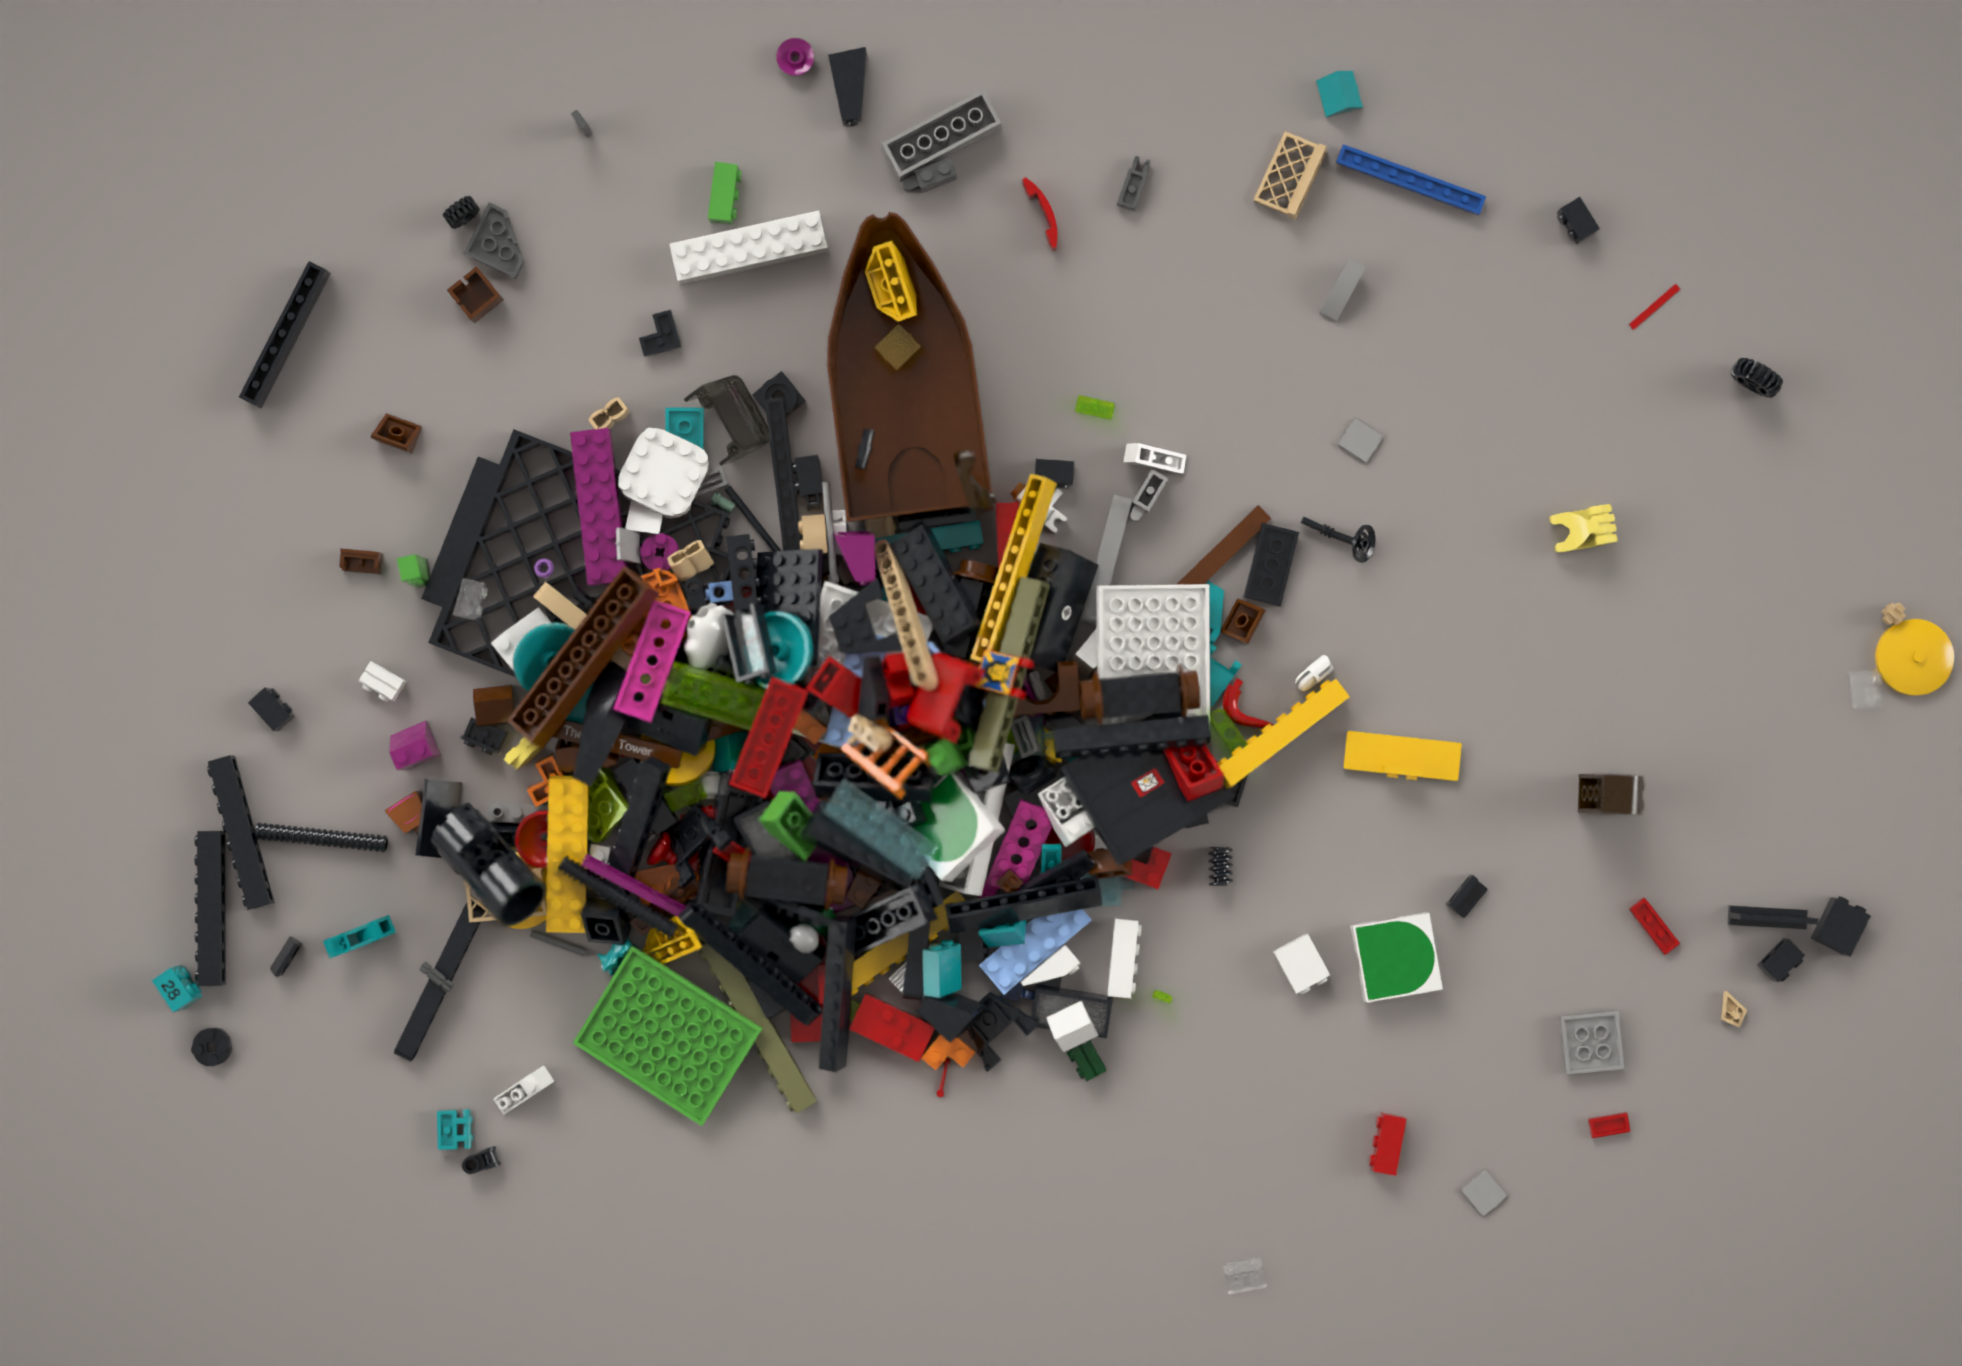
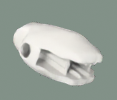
M709 603L706 606L700 607L698 613L692 616L687 624V639L684 644V651L687 654L689 665L694 671L714 668L720 654L723 656L730 654L722 615L735 614L723 606Z

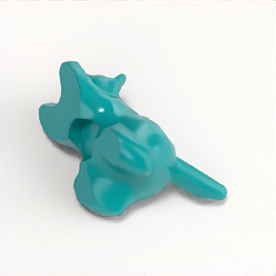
M627 938L624 945L612 944L607 954H597L604 972L609 970L610 975L616 973L631 946L634 945L631 939Z

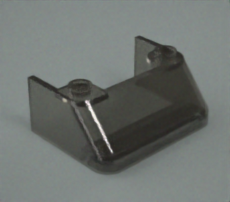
M732 375L703 384L684 398L685 402L698 399L701 406L705 409H715L733 440L727 445L729 456L719 462L721 466L739 460L770 442L768 425L739 376Z

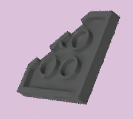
M489 202L464 254L516 279L524 264V260L506 210Z

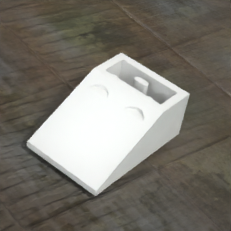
M1062 778L1038 794L1056 834L1065 847L1094 829L1065 778Z

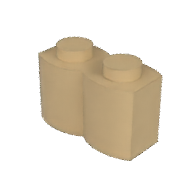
M619 397L614 398L605 405L604 409L594 412L588 421L594 429H611L614 423L625 419L630 410Z
M701 540L692 542L684 549L676 551L667 558L670 567L680 582L693 577L697 572L709 569L714 564L711 555Z

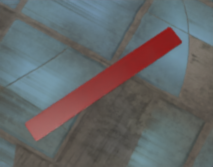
M1674 284L1629 323V326L1634 330L1675 295L1680 288Z

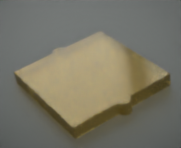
M898 324L875 346V349L884 357L885 361H888L898 370L921 346L912 338L911 333L908 334Z

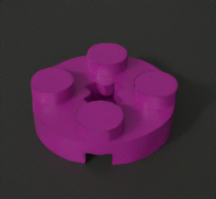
M663 533L653 534L643 542L640 549L642 561L651 570L661 568L662 570L669 571L672 568L667 558L676 551H679V546L669 535ZM657 548L665 549L663 552L664 557L655 556Z

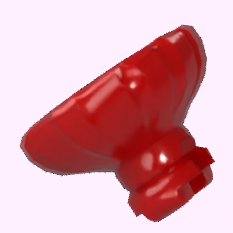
M663 832L654 844L646 860L648 865L653 866L663 860L668 862V865L677 862L676 854L673 853L671 848V838L668 833Z

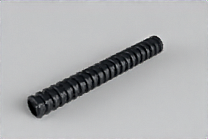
M261 822L256 824L254 831L256 839L266 840L267 838L268 841L273 839L280 842L285 840L287 843L290 841L292 843L297 842L298 844L302 842L304 844L309 843L310 845L315 843L316 846L321 844V846L327 845L331 847L333 845V847L339 846V848L345 847L346 849L351 847V849L357 848V850L363 848L364 851L369 849V851L375 850V852H379V850L385 852L388 845L386 835L381 837V835L375 836L371 834L369 836V834L363 835V833L357 834L356 832L351 834V832L345 833V831H341L339 833L338 830L335 832L333 830L327 831V829H323V831L321 829L315 830V828L310 830L309 827L304 829L303 827L297 828V826L292 828L290 825L287 827L285 825L280 826L279 824L275 826L273 824L268 825L267 823L262 825Z
M569 856L564 857L558 867V871L562 870L563 874L566 875L567 873L569 875V878L573 877L574 881H579V884H585L584 887L588 886L589 890L592 891L593 889L595 891V894L599 893L600 897H605V900H611L610 903L614 902L615 906L618 907L619 905L621 907V910L625 909L626 913H631V916H637L636 919L640 918L641 922L644 923L645 921L647 923V926L651 925L652 929H657V932H663L662 935L666 934L667 938L670 939L678 928V923L674 924L673 920L669 921L668 917L664 918L662 913L659 915L657 910L653 911L652 907L648 908L647 904L643 905L641 900L638 902L636 897L632 898L631 894L627 895L626 891L622 892L621 888L617 889L615 884L612 886L610 881L606 882L605 878L601 879L600 875L596 876L595 872L591 873L589 869L586 870L584 866L579 865V862L575 863L574 859L570 860Z

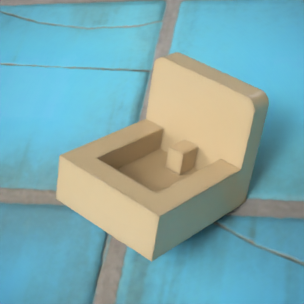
M892 517L865 521L866 531H873L874 538L895 535L896 524Z

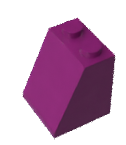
M873 531L834 532L835 540L855 581L859 582V585H869L875 580V538Z
M427 720L390 736L389 753L396 770L406 771L441 756Z

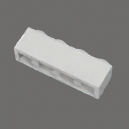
M1119 918L1114 920L1107 996L1131 998V994H1135L1136 983H1133V975H1137L1138 963L1134 962L1135 956H1139L1140 944H1136L1137 936H1141L1142 925H1138V920Z

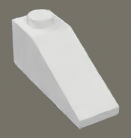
M1140 443L1126 444L1123 463L1183 474L1187 455Z
M1064 944L1020 982L1025 986L1065 976L1068 973L1072 975L1079 969L1077 965L1080 962Z

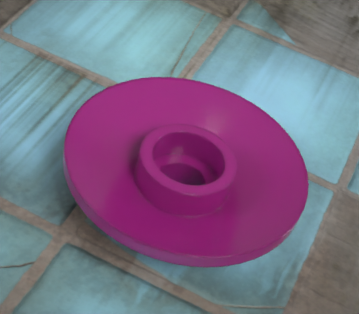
M801 38L787 39L781 43L777 50V64L788 75H803L813 65V49L807 41ZM798 56L799 60L795 62L792 58Z

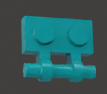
M463 1109V1117H458L457 1110L437 1111L438 1150L458 1149V1141H464V1149L472 1148L473 1134H471V1123H473V1117H471V1109ZM458 1124H463L464 1134L458 1135Z

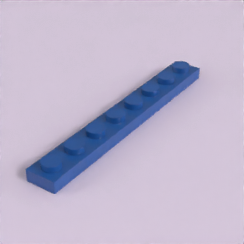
M1344 144L1336 161L1338 165L1478 216L1486 199L1484 195Z

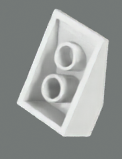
M538 607L507 629L491 644L513 669V656L520 640L535 627L552 622Z

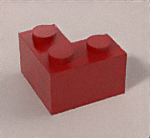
M905 653L885 655L882 666L890 696L889 708L910 704L915 696V688L909 680L911 672Z
M1153 846L1146 864L1132 859V875H1125L1124 877L1159 889L1172 853Z

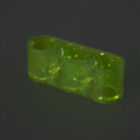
M1216 709L1210 713V723L1230 752L1234 751L1238 744L1244 747L1248 745L1224 710ZM1217 712L1223 715L1221 723H1216L1213 719L1214 714ZM1227 728L1234 731L1232 739H1227L1224 735Z

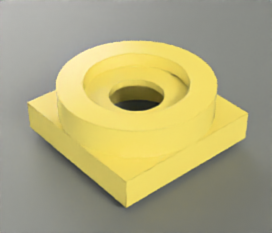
M524 737L520 744L513 747L506 754L504 760L509 765H513L517 770H520L542 750V747L530 743Z

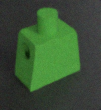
M944 738L935 741L926 750L931 765L935 767L939 775L954 774L968 765L958 745Z

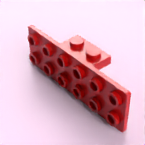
M818 934V943L826 948L824 936ZM826 950L822 961L799 984L793 981L821 1005L822 1010ZM790 1014L792 1042L821 1041L822 1014L808 1026L802 1024Z

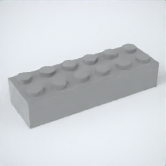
M981 90L883 142L882 148L901 182L914 175V170L938 162L1001 129V122L984 90Z

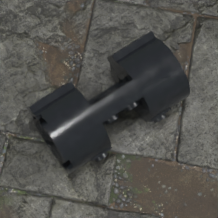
M469 802L453 808L452 812L446 816L448 820L441 827L437 825L431 838L432 846L454 872L463 877L475 891L476 897L502 926H513L523 922L534 914L543 903L547 893L546 885L525 861L512 850L500 833L479 810L475 809Z

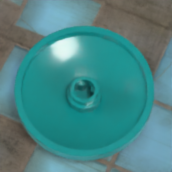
M778 611L766 613L765 619L777 669H779V672L772 674V676L796 685L805 676L812 660L813 646L810 633L805 624L798 617L790 613ZM755 627L747 631L744 640L757 637ZM758 640L749 643L748 646L743 645L749 672L753 673L764 669ZM758 679L756 682L760 686L767 688L770 679Z
M547 623L530 630L520 640L513 656V669L517 680L528 692L576 629L562 623Z

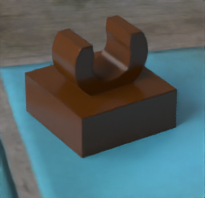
M1009 868L996 881V884L1006 893L1016 891L1023 884V880Z

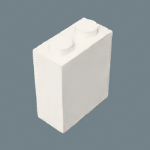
M1304 934L1273 951L1275 958L1296 994L1308 992L1311 990L1310 986L1315 983L1320 985L1328 980L1326 977L1330 976L1308 934Z

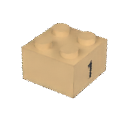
M825 514L801 516L802 521H798L799 533L803 534V540H800V550L822 549L823 556H828Z

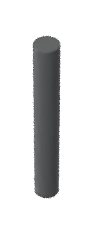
M532 930L530 934L532 938L581 956H585L587 949L536 930Z

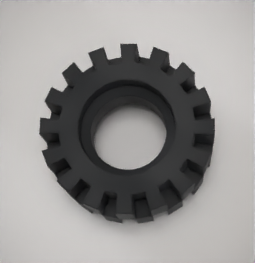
M465 196L459 199V201H455L453 205H450L443 213V217L452 229H456L471 221L479 213L480 208L471 196Z

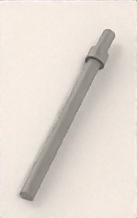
M823 482L830 573L828 575V582L838 585L840 577L837 574L830 482Z

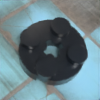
M220 1028L204 1029L195 1036L191 1052L196 1060L205 1066L213 1067L224 1063L232 1052L230 1036ZM215 1042L216 1051H209L208 1043Z

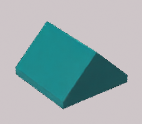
M1335 71L1316 80L1326 118L1363 108L1353 71Z
M735 732L715 739L716 754L713 761V772H723L736 768L738 754L744 747L749 732Z
M1026 920L981 928L979 935L987 947L1025 944Z

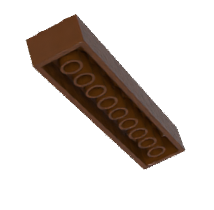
M623 566L507 721L530 743L544 748L660 593L636 572Z

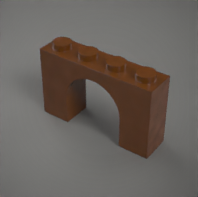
M1077 661L1057 662L1058 686L1056 691L1044 700H1033L1026 695L1024 699L1018 698L1013 718L1021 714H1026V716H1036L1037 713L1054 715L1062 711L1070 714L1080 710Z

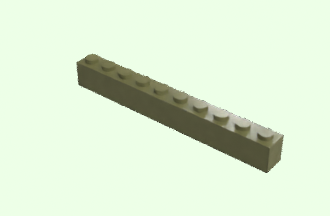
M1021 577L1017 585L1015 600L1011 606V615L1006 624L1005 636L1001 642L1000 653L1030 658L1050 585L1040 580ZM1018 667L1013 688L1021 689L1027 668ZM989 691L985 698V707L980 716V724L974 737L975 742L969 755L968 765L995 773L998 772L1018 698Z
M707 943L702 944L699 953L703 960H708L711 965L709 970L713 977H718L720 984H718L723 994L727 993L730 998L728 1001L730 1007L763 1028L754 1044L756 1043L759 1048L757 1053L762 1061L765 1060L769 1066L767 1067L768 1073L778 1081L776 1086L781 1094L785 1093L789 1109L791 1111L794 1110L797 1114L816 1103V1096L772 1020L766 1018L749 986L750 982L747 977Z

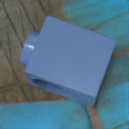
M731 581L709 583V589H705L706 600H710V603L724 604L734 602ZM716 589H723L725 591L724 596L721 598L715 597L714 591Z

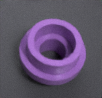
M540 559L535 564V573L541 578H548L554 572V565L548 559ZM543 565H547L548 570L546 572H542L541 567Z

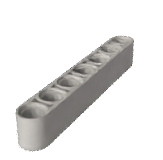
M1116 494L1113 496L1096 559V564L1099 566L1081 615V622L1097 626L1096 586L1110 585L1132 503L1131 498Z

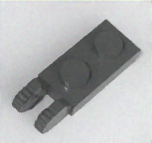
M1135 156L1133 164L1129 168L1117 202V206L1131 211L1136 209L1150 165V160H1146L1143 165V171H1136V166L1139 163L1138 156Z

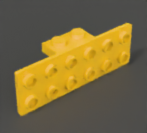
M1347 731L1343 768L1386 773V777L1398 778V775H1405L1408 780H1417L1418 777L1458 781L1462 744Z

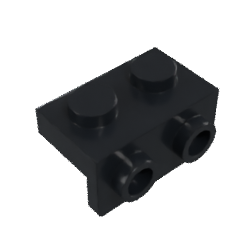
M471 717L465 733L461 735L460 739L465 740V745L473 748L477 745L482 747V752L492 755L493 752L499 753L508 732L492 725L477 727L476 719Z

